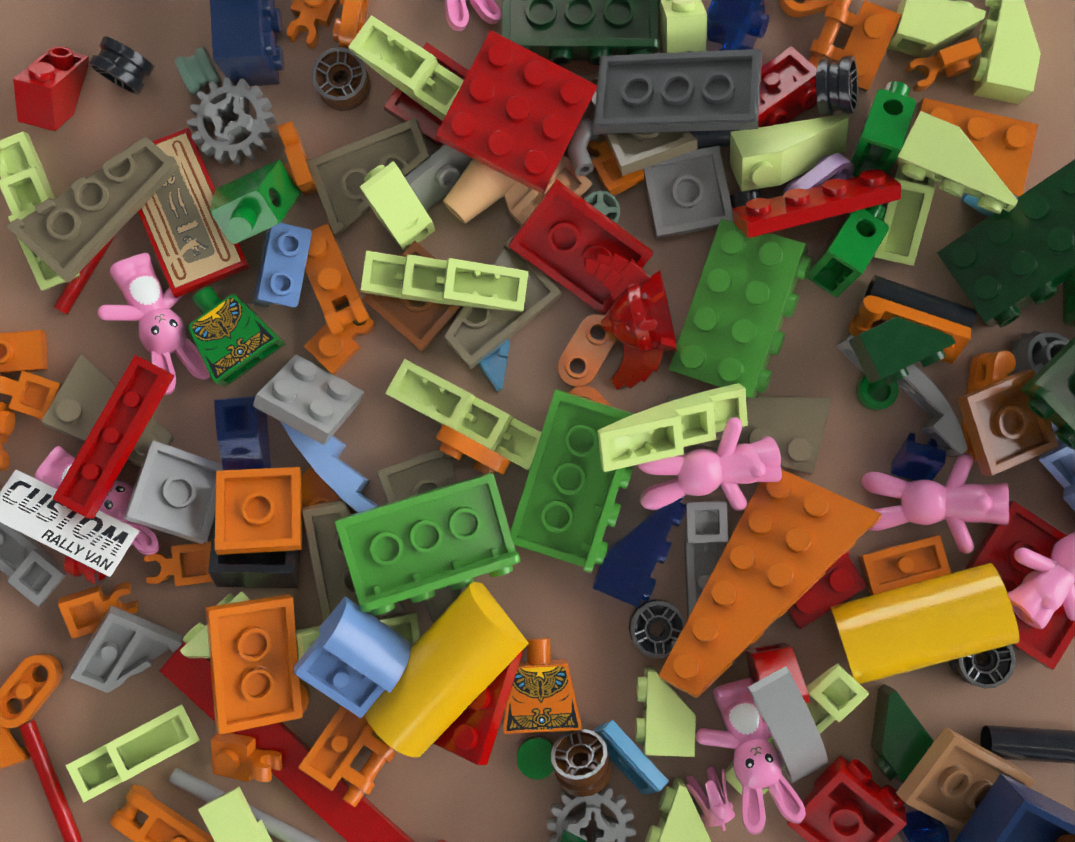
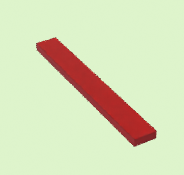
M184 642L160 668L159 672L215 721L210 658L190 659L185 657L180 652L186 645ZM283 722L231 732L255 738L256 749L280 752L282 754V769L280 771L271 769V773L347 842H415L365 796L362 797L356 808L342 799L351 786L344 778L341 777L333 791H331L300 770L298 767L311 748Z

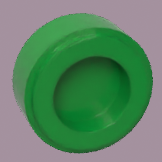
M864 374L856 385L858 401L869 410L888 408L898 397L899 388L897 381L887 386L883 379L870 384L866 374Z
M532 736L524 740L519 746L517 765L526 777L539 780L548 777L554 771L551 763V751L554 745L550 740L542 736Z

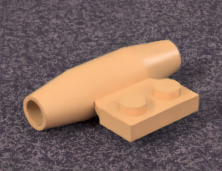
M566 156L562 157L544 194L473 159L447 194L443 203L457 219L466 224L504 196L509 214L522 226L556 179L580 197L593 183L585 175H576L571 161Z

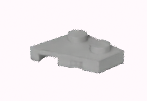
M110 605L72 668L70 678L109 693L125 683L129 676L139 674L152 666V660L167 650L171 649L172 652L177 650L182 644V635Z

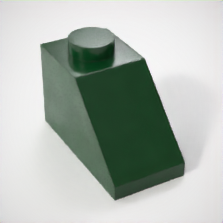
M884 684L878 688L871 747L879 756L874 762L889 781L895 778L903 784L931 747L934 740L899 693Z

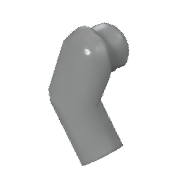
M588 117L581 119L566 149L575 174L578 176L587 175L594 168L587 145L589 140H597L599 134L595 132L594 119H589Z

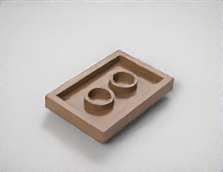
M945 727L896 794L904 803L962 831L1000 773L1029 788L1036 780L1023 769Z

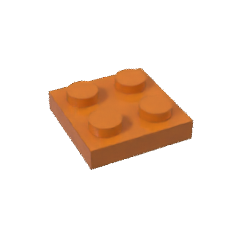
M300 467L216 471L215 551L217 555L302 550Z

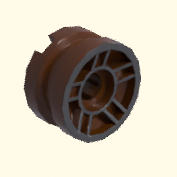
M343 47L331 48L323 52L315 60L312 68V82L322 101L330 108L339 111L352 110L360 106L367 99L371 88L369 74L363 61L349 49ZM343 74H346L348 80L345 84L338 85L334 82L341 79Z
M587 729L574 730L561 735L554 743L551 751V763L555 770L556 778L564 791L578 797L592 796L608 784L612 774V765L607 745L599 734ZM582 761H587L586 765L580 766L582 765Z

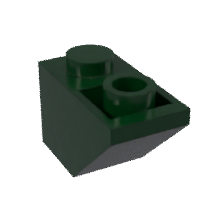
M894 317L849 340L870 384L883 379L886 386L910 375L906 367L920 361L924 368L945 358L946 355L943 349L956 344L951 335L899 317Z

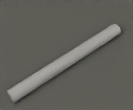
M178 767L169 779V783L206 802H210L226 793ZM248 804L256 821L262 819L270 835L284 842H320L318 839Z

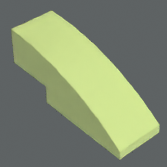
M898 165L894 179L901 184V199L888 202L883 222L888 224L889 231L875 252L874 257L914 266L934 195L936 181L926 176L923 181L908 177L901 172L902 166Z
M181 704L65 766L84 803L200 741Z

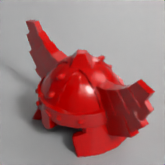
M599 253L596 260L586 257L585 272L601 281L612 296L613 302L609 312L601 320V324L604 330L614 334L619 341L624 343V352L618 370L611 380L617 390L624 384L631 389L638 382H645L653 371L657 372L664 350L677 352L661 270L648 276L632 258L627 260L616 253L614 256Z

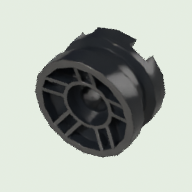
M104 36L99 44L101 48L100 53L93 55L88 65L115 85L139 95L144 86L142 83L144 76L149 77L154 66L146 58L125 44Z
M845 56L836 62H833L831 58L819 60L816 73V95L820 115H833L834 111L839 110L843 114L856 112L858 103V72L854 56Z
M652 599L644 601L634 609L629 619L628 629L630 637L639 651L649 657L661 659L669 656L686 621L680 610L666 600ZM654 621H661L666 627L659 634V637L654 636L650 631V626Z
M1011 645L982 652L987 655V660H982L978 664L975 660L976 654L949 661L954 674L961 680L984 689L996 688L1006 683L1013 674L1016 664L1015 653Z

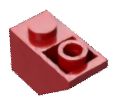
M51 47L15 76L13 84L18 122L57 131L74 115L89 66V56L75 53L67 47Z
M778 643L745 649L750 678L754 683L786 666L805 703H810L809 693L792 646L786 643Z

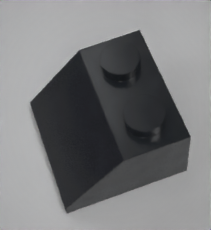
M214 518L208 572L216 587L298 588L301 550L217 555L215 551Z

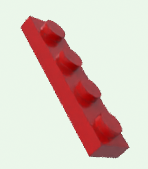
M866 170L858 177L846 180L831 179L825 181L822 186L810 189L797 188L788 190L783 196L771 199L756 198L749 200L746 205L732 208L733 223L747 238L900 200L901 184L883 170Z
M134 355L54 494L53 500L86 518L94 519L175 375Z

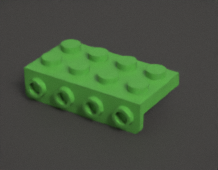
M720 219L677 343V352H674L668 370L718 387L739 383L745 387L746 396L753 399L757 397L758 392L764 394L772 375V371L767 370L772 354L779 355L785 339V333L780 332L785 316L791 318L797 306L799 295L794 294L798 279L805 280L811 266L812 256L807 255L808 247L806 243L772 233L747 238L732 221Z
M555 389L510 531L514 545L582 566L583 571L588 573L592 572L594 563L602 565L609 542L602 540L606 526L614 528L621 507V504L615 503L619 487L627 489L633 466L604 472L601 467L597 430L634 413Z
M492 472L334 520L361 611H370L371 615L387 613L395 609L394 603L409 598L413 603L427 600L435 596L434 590L449 585L451 590L467 587L474 582V577L487 573H489L490 577L505 575L513 571L512 565L521 562L519 553L514 547L494 473Z

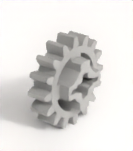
M225 77L223 87L220 88L213 81L209 82L211 92L207 95L204 92L198 91L196 94L202 101L201 104L189 106V109L197 116L187 121L189 127L197 131L191 136L193 141L197 145H202L201 150L208 157L215 153V159L221 164L226 162L228 156H230L231 161L235 165H240L241 156L243 155L254 161L255 155L253 150L258 148L266 152L267 147L263 143L264 137L274 138L275 136L271 128L267 126L276 123L273 113L268 112L273 107L267 97L262 98L263 93L258 86L255 85L249 90V85L245 79L241 78L237 86H234L232 81ZM249 103L254 106L257 119L249 115ZM208 124H212L215 128L214 135L216 140L212 139Z
M609 784L602 792L599 791L592 796L585 797L571 796L563 790L560 792L563 804L552 803L551 812L557 818L547 819V829L556 832L548 837V842H557L564 829L588 841L585 827L588 826V821L591 820V812L594 814V820L597 825L594 833L591 834V842H629L626 837L636 835L635 826L626 824V822L634 818L632 809L621 810L626 803V799L623 794L613 799V788ZM584 802V806L577 813H569L575 806ZM600 803L609 807L617 817V820L606 816L600 809Z

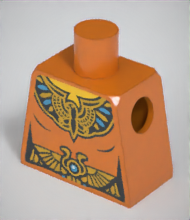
M550 637L527 638L526 640L529 643L526 646L527 661H520L506 704L503 734L582 730L567 659L551 660Z

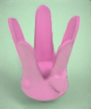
M709 766L707 769L708 781L705 784L708 798L693 776L689 775L686 777L688 784L685 786L701 808V818L707 827L721 826L722 831H725L724 824L735 817L733 804L728 801L725 769H722V791L715 768Z

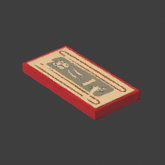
M189 127L152 141L180 168L138 211L175 298L250 268L239 242L236 244L230 243L210 213L216 189L199 149L191 137L192 133Z

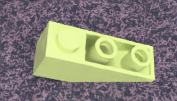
M986 0L985 5L990 7L988 19H985L978 36V43L983 44L982 52L976 58L971 71V80L975 81L973 95L1018 105L1034 91L1041 55L1024 0Z
M920 111L896 161V164L902 166L901 172L919 181H923L925 176L940 182L939 189L953 196L962 197L963 193L978 198L977 205L993 213L1000 214L1002 209L1010 212L1016 206L1018 200L961 128Z
M394 161L386 167L379 165L364 178L365 183L360 186V189L378 220L403 252L414 240L420 243L436 231L431 218Z

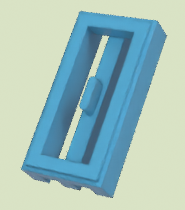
M613 720L600 724L593 730L605 741L610 760L642 795L660 792L669 782Z

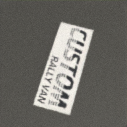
M15 470L0 491V522L111 577L139 530L99 510L94 519L86 518L53 500L52 498L57 489Z

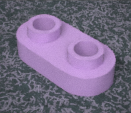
M841 153L826 155L804 176L789 182L783 191V195L791 189H810L822 186L825 181L831 179H850L854 165Z

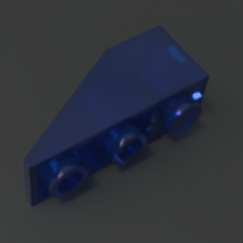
M256 396L214 400L217 443L223 470L271 468L267 414L253 406Z
M683 497L667 506L653 510L607 548L604 561L599 566L591 587L635 607H639L641 599L648 602L656 584V579L651 577L657 562L660 564L665 562L672 542L666 540L671 526L679 527L684 517L686 505L681 503Z

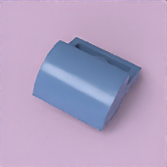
M345 596L319 627L320 635L293 668L295 675L362 718L384 690L389 693L393 690L408 664L411 645L407 639L368 612H362L360 606Z

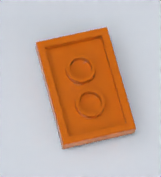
M286 594L205 607L215 723L219 735L303 718L300 680L294 674L293 668L298 662L293 597Z

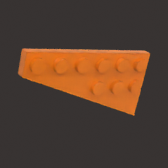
M782 469V478L779 482H759L659 673V678L698 698L733 664V661L751 643L753 644L778 617H781L826 573L829 567L843 554H846L870 528L872 529L881 520L882 514Z

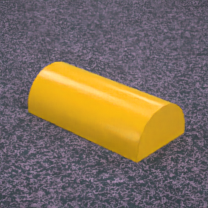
M992 563L830 607L851 676L859 684L1019 643V630L1011 601L1003 581Z
M472 582L413 644L408 664L401 678L390 693L386 690L382 692L364 714L365 718L375 733L391 748L409 757H420L529 643L483 583Z

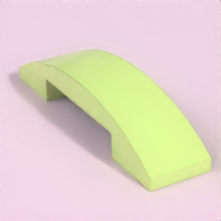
M837 663L806 686L810 698V703H806L819 734H821L835 720L840 723L869 693ZM772 737L769 738L768 741H769V742L775 747V749L777 750V747H776V745H775V743H774L773 738H772ZM733 760L725 770V778L742 795V785L735 775ZM763 789L762 793L765 794L768 789Z

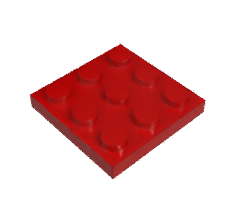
M490 30L436 133V140L544 194L598 86Z
M1009 501L1008 524L992 525L965 570L992 563L998 571L1006 591H1013L1022 584L1026 575L1035 571L1018 563L1014 558L1015 551L1023 547L1051 559L1054 545L1067 535L1015 501ZM1063 604L1054 611L1050 621L1043 629L1028 625L1015 614L1019 630V643L1012 644V646L1044 667L1054 670L1075 636V621L1068 619Z

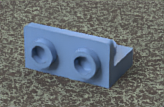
M281 222L266 230L252 304L269 307L272 303L291 308L298 306L312 236L311 230Z

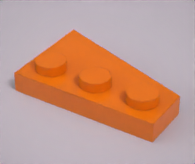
M923 98L919 102L915 121L920 111L960 127L1012 194L1016 197L1023 194L1038 124L929 98Z

